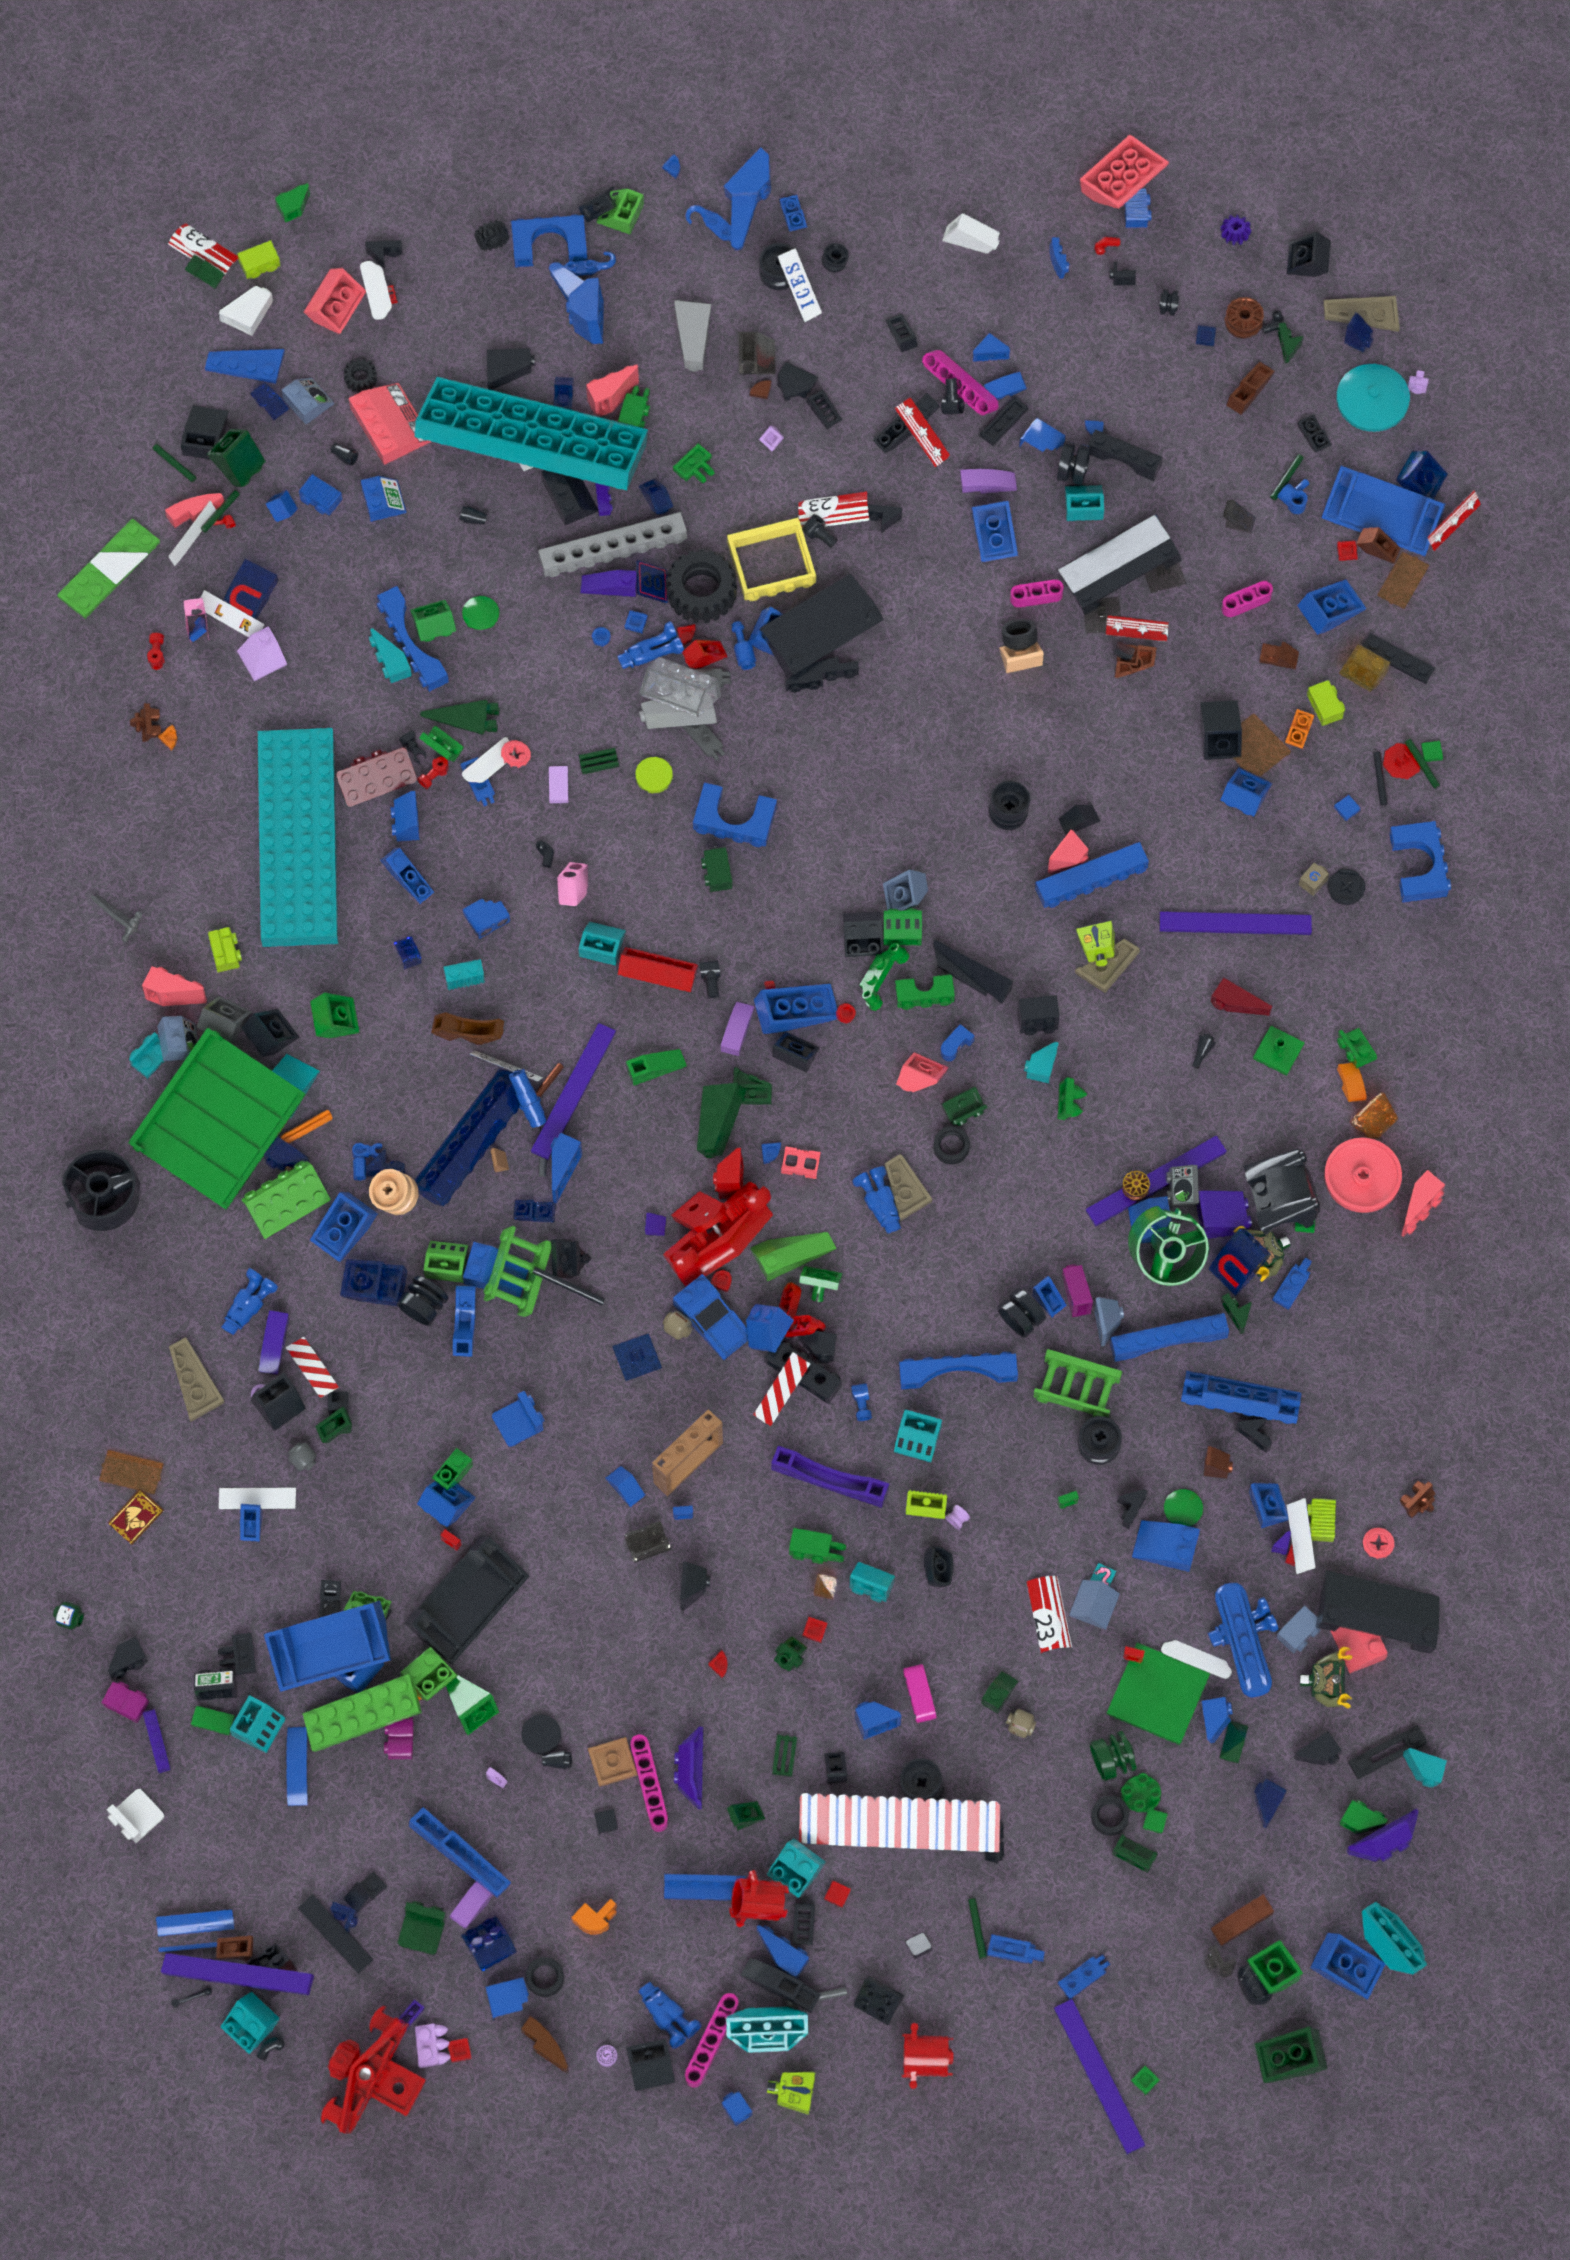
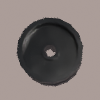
M775 243L765 247L761 252L759 275L765 286L773 290H786L790 287L778 256L794 248L787 244Z
M1065 441L1059 462L1057 480L1067 482L1072 471L1073 484L1083 485L1085 474L1088 471L1091 446L1081 444L1076 455L1075 443Z
M1017 1288L1010 1294V1301L1004 1300L997 1306V1311L1004 1322L1016 1334L1027 1338L1033 1332V1326L1042 1324L1046 1320V1316L1039 1304L1028 1293Z
M1096 1416L1088 1419L1082 1425L1078 1437V1449L1081 1456L1086 1461L1095 1465H1104L1115 1459L1120 1451L1122 1433L1119 1426L1107 1417Z

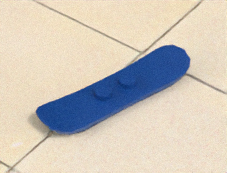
M1227 1583L1217 1589L1215 1601L1231 1647L1241 1690L1248 1697H1259L1270 1691L1272 1687L1271 1675L1258 1638L1246 1590L1238 1583Z

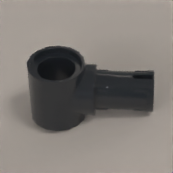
M957 378L945 379L946 395L941 402L942 413L944 415L963 414L965 404L964 400L957 393Z
M812 514L802 527L803 533L812 539L819 538L832 548L838 539L826 530V523L820 516Z
M718 960L699 962L701 979L706 983L708 998H718L717 981L720 977Z

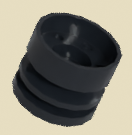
M1004 781L993 789L989 805V818L994 825L1004 830H1015L1026 822L1030 806V793L1027 788L1019 782Z
M415 1276L412 1280L413 1284L411 1283L408 1286L411 1293L404 1292L398 1300L397 1306L407 1316L420 1324L431 1326L438 1316L435 1309L441 1310L443 1304L449 1298L432 1281L421 1276Z
M916 1758L903 1767L900 1774V1784L904 1796L911 1799L912 1803L916 1798H921L924 1802L930 1798L937 1802L941 1798L944 1790L943 1778L939 1767L933 1761L925 1758ZM919 1782L926 1783V1787H919Z

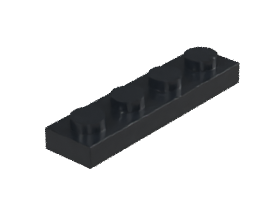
M1371 633L1361 647V650L1424 684H1427L1435 671V667Z

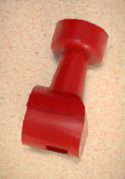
M152 633L149 635L152 650L147 653V659L152 669L159 670L163 667V663H165L160 647L164 643V635Z
M445 757L434 758L432 762L433 768L427 775L421 774L417 778L419 784L425 789L432 786L431 781L438 775L445 776L447 774L449 765Z

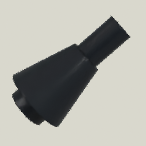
M1208 1034L1199 1035L1196 1057L1192 1067L1199 1069L1203 1058L1207 1056L1216 1044L1213 1041L1214 1037Z

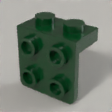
M418 1901L407 1902L404 1909L406 1915L399 1935L398 1945L407 1949L435 1955L447 1919L446 1912H443L442 1908L436 1906L431 1908L424 1907V1904Z

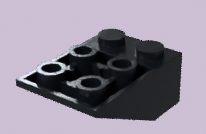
M193 406L183 431L180 445L182 455L210 459L207 453L224 436L229 411Z

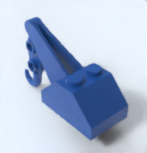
M762 148L723 186L725 196L732 201L731 226L717 213L706 210L699 205L691 206L686 212L685 217L689 224L692 223L690 219L691 213L698 212L702 216L705 225L721 240L730 241L732 248L735 250H741L744 247L757 202L762 199L765 200L771 193L769 154Z
M604 252V255L611 258L608 262L601 263L594 260L569 261L564 266L554 262L549 266L550 275L567 300L566 310L567 313H570V325L573 324L574 331L591 344L603 343L604 299L599 278H588L583 281L577 276L593 275L600 270L611 268L616 262V257L611 252Z

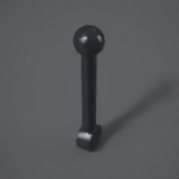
M207 1987L204 1991L180 2000L174 1999L171 2005L176 2008L181 2003L205 1994L210 1995L212 1989Z

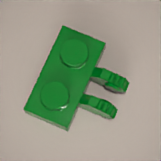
M698 443L673 466V471L685 481H688L694 475L703 484L707 480L698 470L702 468L709 476L714 474V470L706 464L712 458V455Z

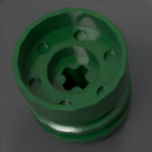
M1123 1731L1116 1732L1117 1740L1113 1734L1109 1735L1110 1745H1107L1103 1738L1089 1743L1092 1758L1104 1782L1117 1777V1767L1122 1774H1127V1767L1131 1772L1137 1769L1133 1748Z

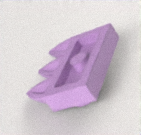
M436 2024L415 2027L419 2067H431L447 2062L451 2056L439 2051L445 2049L449 2042L438 2037L444 2035L448 2028Z

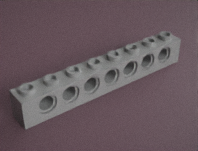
M681 512L538 550L539 560L545 577H555L561 572H574L580 567H592L595 563L602 561L608 563L617 557L626 558L632 553H645L651 548H663L673 542L675 544L681 543L684 539H687V531ZM668 530L670 533L665 534L663 531ZM647 535L653 536L652 538H649V539H648V538H645V536H647ZM629 540H634L635 542H634V543H628L627 541H629ZM617 545L616 548H610L609 546ZM595 549L599 550V552L593 553L591 551ZM576 554L582 555L579 558L574 557ZM558 559L564 560L563 562H556Z

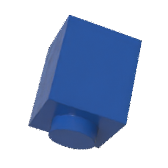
M739 2091L735 2094L731 2092L723 2098L722 2107L735 2126L752 2116L751 2109Z

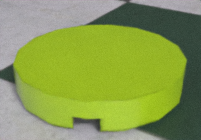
M649 757L642 760L635 772L638 786L652 794L665 791L673 779L671 766L667 761L659 757Z

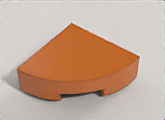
M173 725L169 726L158 736L170 750L177 743L176 730Z

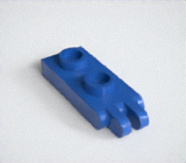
M478 757L460 764L462 771L473 764ZM488 779L482 783L468 782L477 802L481 801L485 807L488 805L486 798H488L491 804L494 803L492 796L495 793Z
M1104 1955L1097 1959L1093 1956L1057 1983L1069 2000L1107 1973L1105 1968L1111 1964L1108 1961L1103 1965L1100 1964L1105 1959Z

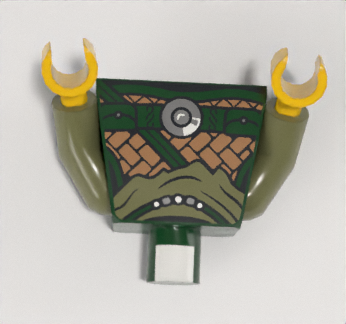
M1243 1226L1236 1228L1233 1231L1239 1234L1236 1240L1244 1239L1242 1240L1241 1247L1254 1268L1255 1275L1258 1277L1262 1276L1261 1282L1268 1277L1275 1276L1283 1265L1285 1256L1283 1250L1291 1246L1287 1236L1277 1240L1273 1232L1265 1235L1260 1230H1249Z
M1342 1647L1338 1652L1318 1660L1312 1666L1311 1675L1300 1674V1686L1311 1687V1696L1315 1697L1318 1702L1326 1707L1344 1706L1347 1709L1351 1707L1349 1703H1345L1348 1699L1352 1698L1345 1694V1661H1342L1343 1658L1346 1660L1352 1659L1351 1655L1345 1656V1653L1351 1650L1348 1647Z

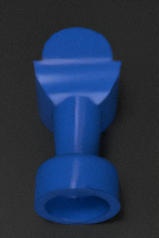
M867 1384L852 1385V1397L857 1401L859 1409L856 1413L857 1421L872 1419V1413L867 1409L866 1400H869Z

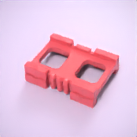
M786 1146L781 1173L788 1175L795 1173L796 1175H805L806 1178L816 1179L821 1152L801 1151V1149L797 1150V1148ZM787 1155L798 1157L795 1167L785 1164ZM806 1158L816 1159V1168L814 1170L804 1167Z

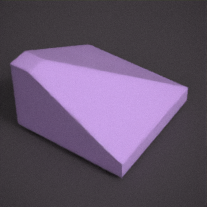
M770 426L759 440L768 449L773 451L784 437L775 426Z

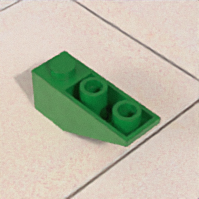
M680 1049L645 1054L626 1061L627 1072L633 1086L687 1067Z

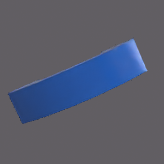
M291 1727L287 1729L288 1806L308 1805V1733L306 1727Z

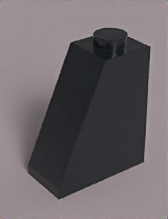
M531 349L487 350L488 390H493L531 373V366H535V355H531Z

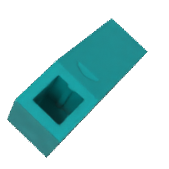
M373 628L370 629L371 636L368 638L372 648L376 647L377 652L375 655L378 663L382 662L384 666L382 672L385 679L389 678L390 683H394L412 676L411 668L404 652Z

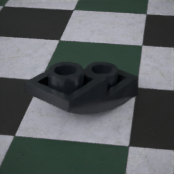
M1314 414L1297 422L1299 429L1315 453L1332 445Z

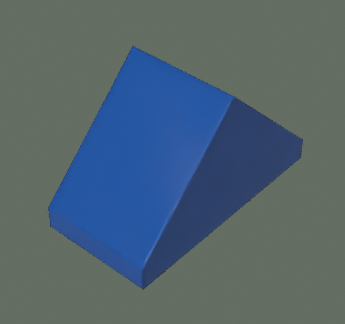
M990 333L973 350V362L1009 359L1010 348Z
M1049 1276L1033 1287L1032 1296L1051 1317L1067 1306Z
M621 1466L605 1478L629 1507H632L645 1496L634 1476Z
M240 1505V1540L260 1541L263 1515L261 1505Z

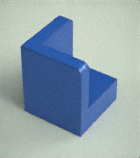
M287 490L273 495L266 502L276 522L291 517L297 510V506Z

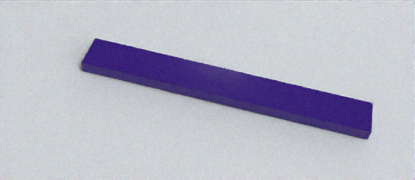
M1160 912V932L1311 935L1312 920L1311 915Z
M598 1023L533 1145L531 1153L549 1160L552 1155L551 1143L555 1137L558 1138L559 1134L564 1132L614 1038L616 1030Z
M1214 1136L1147 1174L1150 1186L1148 1195L1144 1199L1169 1186V1184H1166V1172H1169V1168L1198 1165L1199 1169L1224 1155L1226 1149L1218 1137ZM1120 1189L1086 1208L1085 1211L1096 1227L1140 1201L1130 1200L1128 1197H1125L1123 1190Z
M168 1953L165 1954L161 1969L163 1975L308 1996L314 1979V1975L309 1973Z
M1071 1999L1054 2007V2011L1126 2155L1144 2147L1145 2143L1073 2000Z

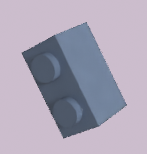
M1303 1606L1278 1632L1276 1638L1294 1654L1297 1650L1301 1652L1308 1644L1306 1641L1311 1636L1315 1638L1322 1629L1316 1627L1317 1616L1306 1606Z

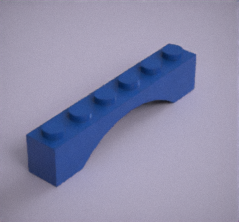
M396 586L377 595V608L380 613L384 612L387 626L389 628L392 627L395 631L393 635L396 642H401L403 646L401 648L402 652H404L406 658L409 657L412 661L410 662L412 670L420 675L418 679L423 688L426 687L430 692L448 683V674L440 660L422 652L410 639L404 624L406 601L399 588Z
M1225 1313L1114 1336L1111 1337L1110 1347L1114 1362L1172 1345L1228 1338L1229 1328Z
M1002 1352L1000 1355L984 1353L974 1357L967 1354L962 1355L960 1358H953V1356H944L942 1359L926 1357L918 1361L904 1359L903 1362H899L901 1390L921 1388L936 1376L953 1371L980 1373L998 1383L1015 1382L1018 1380L1016 1354H1011V1352Z

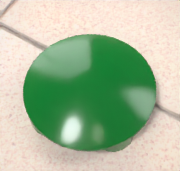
M476 596L465 603L462 616L469 628L485 630L495 626L499 618V608L491 598Z
M1179 1489L1172 1492L1166 1498L1164 1513L1172 1524L1192 1526L1201 1518L1203 1504L1200 1497L1193 1491Z
M1145 1773L1130 1778L1121 1789L1122 1800L1130 1810L1135 1812H1148L1154 1809L1161 1799L1160 1785L1155 1779Z

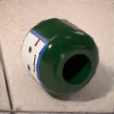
M65 1601L60 1606L55 1607L53 1617H55V1622L58 1626L73 1630L81 1626L84 1613L79 1605Z

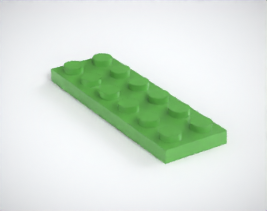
M132 518L100 552L148 553L149 555L160 543V540ZM90 561L57 596L86 619L139 564L115 584Z
M407 1674L303 1713L311 1749L316 1752L422 1713L413 1677Z

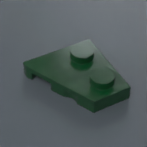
M734 1067L733 1083H738L746 1089L742 1104L772 1105V1084L759 1080L756 1076L748 1075L740 1071L739 1068Z

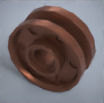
M1248 297L1233 300L1228 305L1225 316V327L1229 333L1239 338H1250L1256 335L1261 330L1264 312L1262 306L1256 300Z

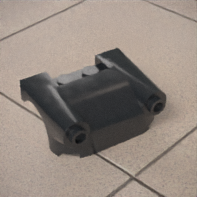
M1299 1148L1243 1166L1257 1209L1256 1216L1259 1227L1265 1235L1269 1234L1276 1226L1288 1222H1297L1308 1228L1315 1224L1314 1220L1318 1212H1320V1203L1317 1199L1313 1180L1308 1168L1305 1166L1307 1156Z

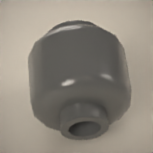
M298 1442L288 1452L289 1462L298 1471H303L305 1468L309 1471L316 1464L314 1459L317 1457V1454L307 1443L300 1444Z

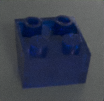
M496 1916L486 1919L482 1924L470 1928L460 1935L481 1972L517 1952L509 1934Z

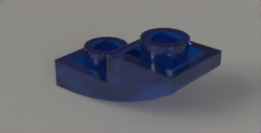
M265 382L250 392L258 405L264 407L273 420H276L289 410L285 402Z
M515 1200L513 1219L532 1222H555L556 1204L554 1202H535L534 1200Z

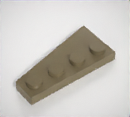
M1396 296L1323 301L1325 320L1399 332Z
M185 1337L169 1346L190 1422L224 1404L222 1396L187 1338Z

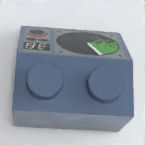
M313 378L296 379L282 389L283 400L305 425L334 405V402Z
M182 1016L162 1017L157 1026L163 1061L185 1060L198 1042L195 1023Z

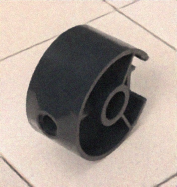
M109 1150L88 1151L75 1158L64 1173L62 1184L69 1201L65 1202L66 1207L73 1208L79 1224L83 1227L95 1231L113 1230L125 1224L135 1213L139 1203L140 1181L133 1166L121 1155ZM99 1165L114 1166L123 1170L112 1175L100 1171L94 1172L89 1176L84 1173L85 1170ZM75 1179L85 1185L87 1190L77 1194L80 1204L82 1205L90 1201L95 1207L94 1216L82 1213L76 1208L70 1195V1189ZM99 1188H107L102 1193H95ZM132 1188L128 1200L121 1208L113 1213L101 1216L102 1209H107L114 1204L116 1195Z

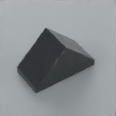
M1076 804L1058 819L1065 835L1070 830L1076 832L1100 822L1093 805Z
M844 1752L824 1753L827 1784L847 1782Z

